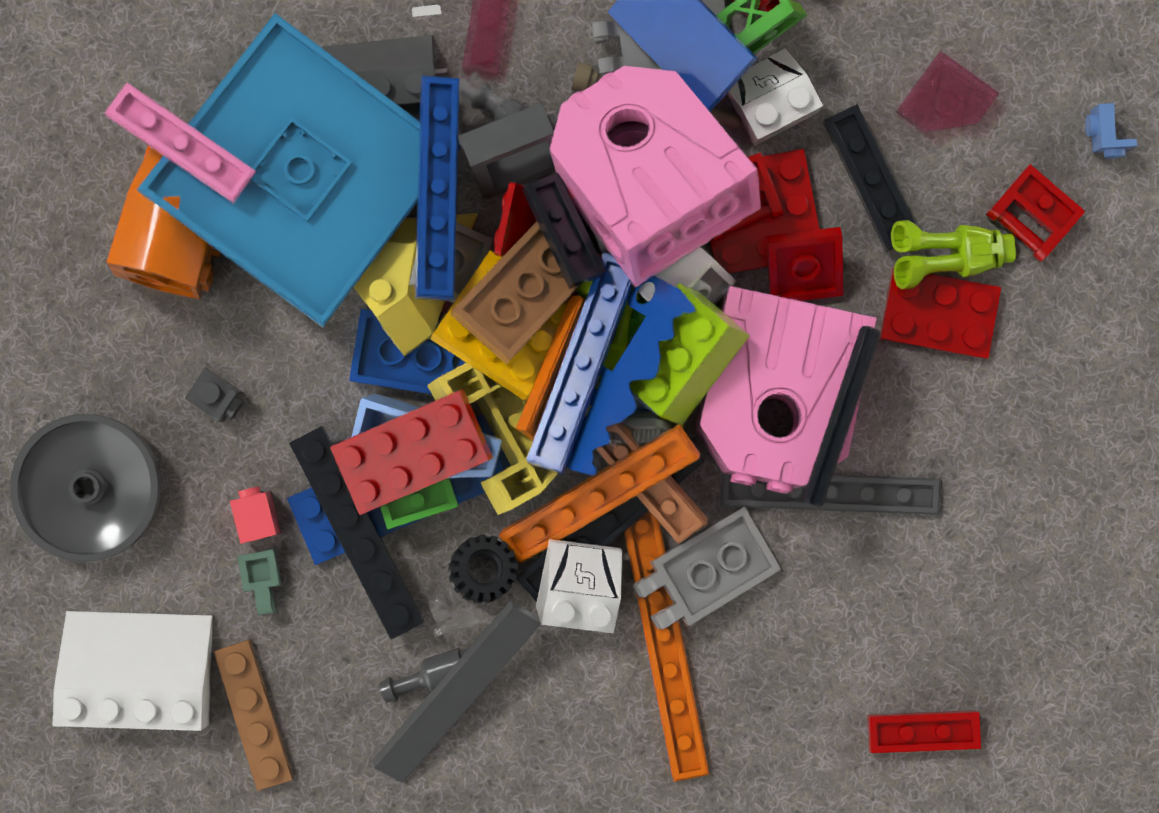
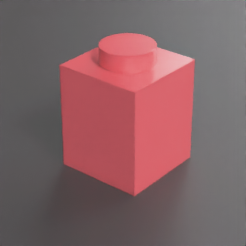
M260 486L238 491L240 498L230 501L240 544L281 533L271 491L261 493Z

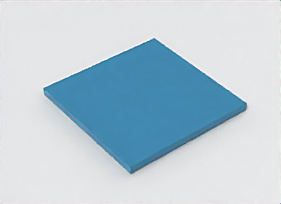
M275 13L188 123V125L256 171V174L236 202L233 204L164 156L141 183L137 191L323 328L418 202L420 121ZM180 196L178 210L163 198Z

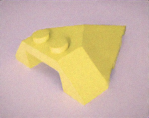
M478 213L456 214V223L472 229L474 228ZM417 217L405 218L353 287L404 357L431 338L439 323L438 319L444 302L447 301L415 299V287L409 285L416 258Z

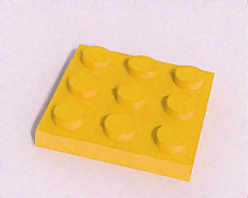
M490 250L430 339L519 398L525 400L533 388L568 301L566 300L508 364H505L450 315L456 305L501 259V257L496 256Z

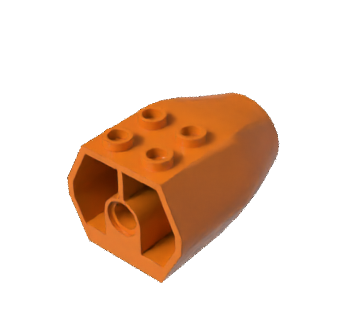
M147 146L143 162L128 190L106 263L116 277L155 290L200 300L202 292H209L215 273L212 270L213 265L211 264L213 256L220 257L221 253L165 210L138 193V187L163 157L162 154ZM180 196L163 198L177 210L179 209Z

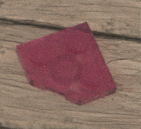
M939 51L895 112L924 133L973 126L980 121L999 95V92L945 53Z

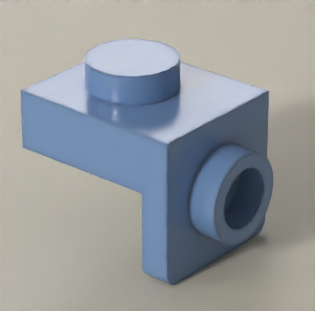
M1114 103L1098 104L1090 110L1091 114L1086 116L1085 130L1088 137L1092 136L1093 153L1104 152L1105 159L1122 158L1127 156L1126 151L1138 147L1137 139L1116 140Z

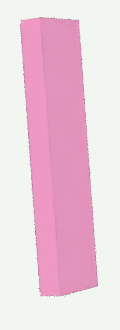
M129 83L125 84L105 111L106 117L233 204L256 174L254 169Z

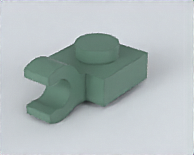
M276 549L238 555L243 592L254 590L258 615L277 612L271 587L282 585Z

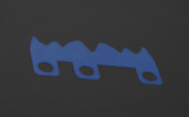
M654 275L635 287L628 298V305L646 317L614 370L611 371L603 366L600 384L594 391L590 402L592 406L584 418L567 465L571 470L596 475V468L592 463L593 450L609 444L610 437L606 427L622 422L636 410V403L629 387L630 382L656 377L660 362L658 342L673 339V318L682 315V313L696 311L693 304L680 289ZM647 282H652L655 286V293L652 299L645 304H639L636 298L639 288Z

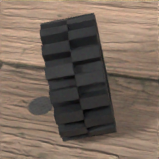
M486 534L479 535L475 538L467 539L451 556L452 560L448 566V570H450L449 580L450 583H454L455 587L453 589L456 593L460 592L463 595V599L467 601L469 599L473 600L477 604L482 602L490 603L499 599L511 589V585L517 577L515 570L518 569L517 562L514 563L513 558L515 554L513 550H508V544L505 541L501 543L497 540L498 537L493 535L491 537H486ZM483 555L494 561L496 575L491 582L479 583L472 578L469 572V565L474 557Z

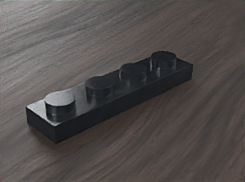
M858 104L825 119L823 123L885 252L894 249L891 242V231L894 223L902 220H909L914 224L915 222Z

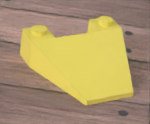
M468 363L440 376L427 385L435 401L464 389L469 403L477 402L495 437L503 440L501 448L511 466L480 482L498 515L510 511L537 496L556 477L558 473L529 464L526 461L533 441L518 431L516 426L529 395L525 400L519 398Z

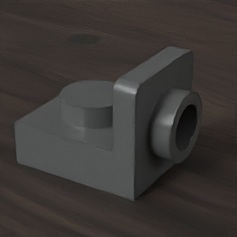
M205 368L185 399L210 414L217 422H224L226 418L232 420L241 409L243 401L239 398L243 391Z

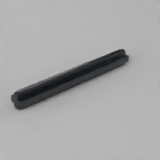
M862 326L857 335L803 496V501L809 505L821 507L824 504L880 337V331L873 327Z

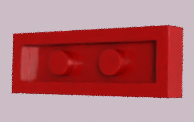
M977 710L867 715L870 753L981 749L980 713Z

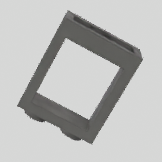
M542 102L459 135L484 199L507 190L510 182L522 184L555 170L550 146L557 119L554 113L546 114Z

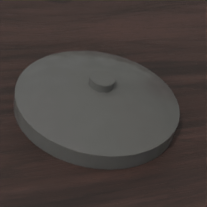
M96 414L65 416L43 426L22 447L12 470L10 482L11 502L20 526L27 536L40 548L66 560L79 562L97 561L115 556L127 550L148 530L154 520L160 502V472L156 459L147 443L126 424L116 419Z

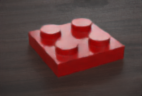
M840 227L766 236L770 295L797 301L843 296V235Z

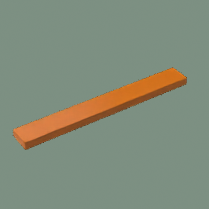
M650 511L646 512L624 532L634 583L654 573L655 571L650 562L666 553L660 522ZM664 586L645 597L639 598L637 595L673 782L709 775L679 620L664 629H657L651 619L653 614L673 604Z

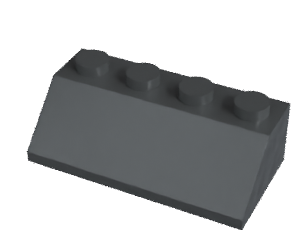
M432 35L321 47L405 111L420 110L422 76L437 77Z

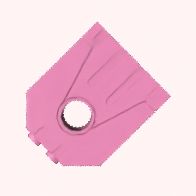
M623 66L615 72L605 74L597 83L584 91L574 93L566 102L561 104L550 146L556 173H559L577 211L635 287L671 266L686 254L688 255L706 244L710 239L741 222L745 217L761 209L756 167L742 150L738 148L737 144L676 71Z
M729 286L723 295L720 310L746 331L750 337L701 400L695 431L722 473L731 475L730 482L752 486V484L756 485V481L767 483L766 490L784 494L792 493L793 489L808 484L859 330L862 326L875 328L877 318ZM860 397L837 464L848 458ZM769 399L781 401L789 408L793 420L791 430L787 436L782 438L773 437L765 433L760 427L757 410L762 401Z

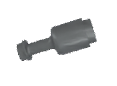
M456 648L426 658L422 661L421 671L417 674L393 681L391 677L386 678L385 681L379 683L384 701L386 703L391 701L397 702L398 695L421 687H427L432 692L469 648L464 650Z

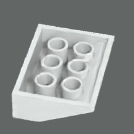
M66 611L54 684L52 726L203 730L209 725L213 615Z

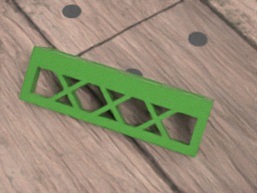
M736 0L716 16L729 28L732 16L738 12L749 13L746 29L735 35L753 54H756L808 15L802 5L793 0H780L781 3L769 12L758 10L760 0ZM751 3L750 9L745 8L747 5ZM757 15L762 16L761 18H759V19L756 21Z

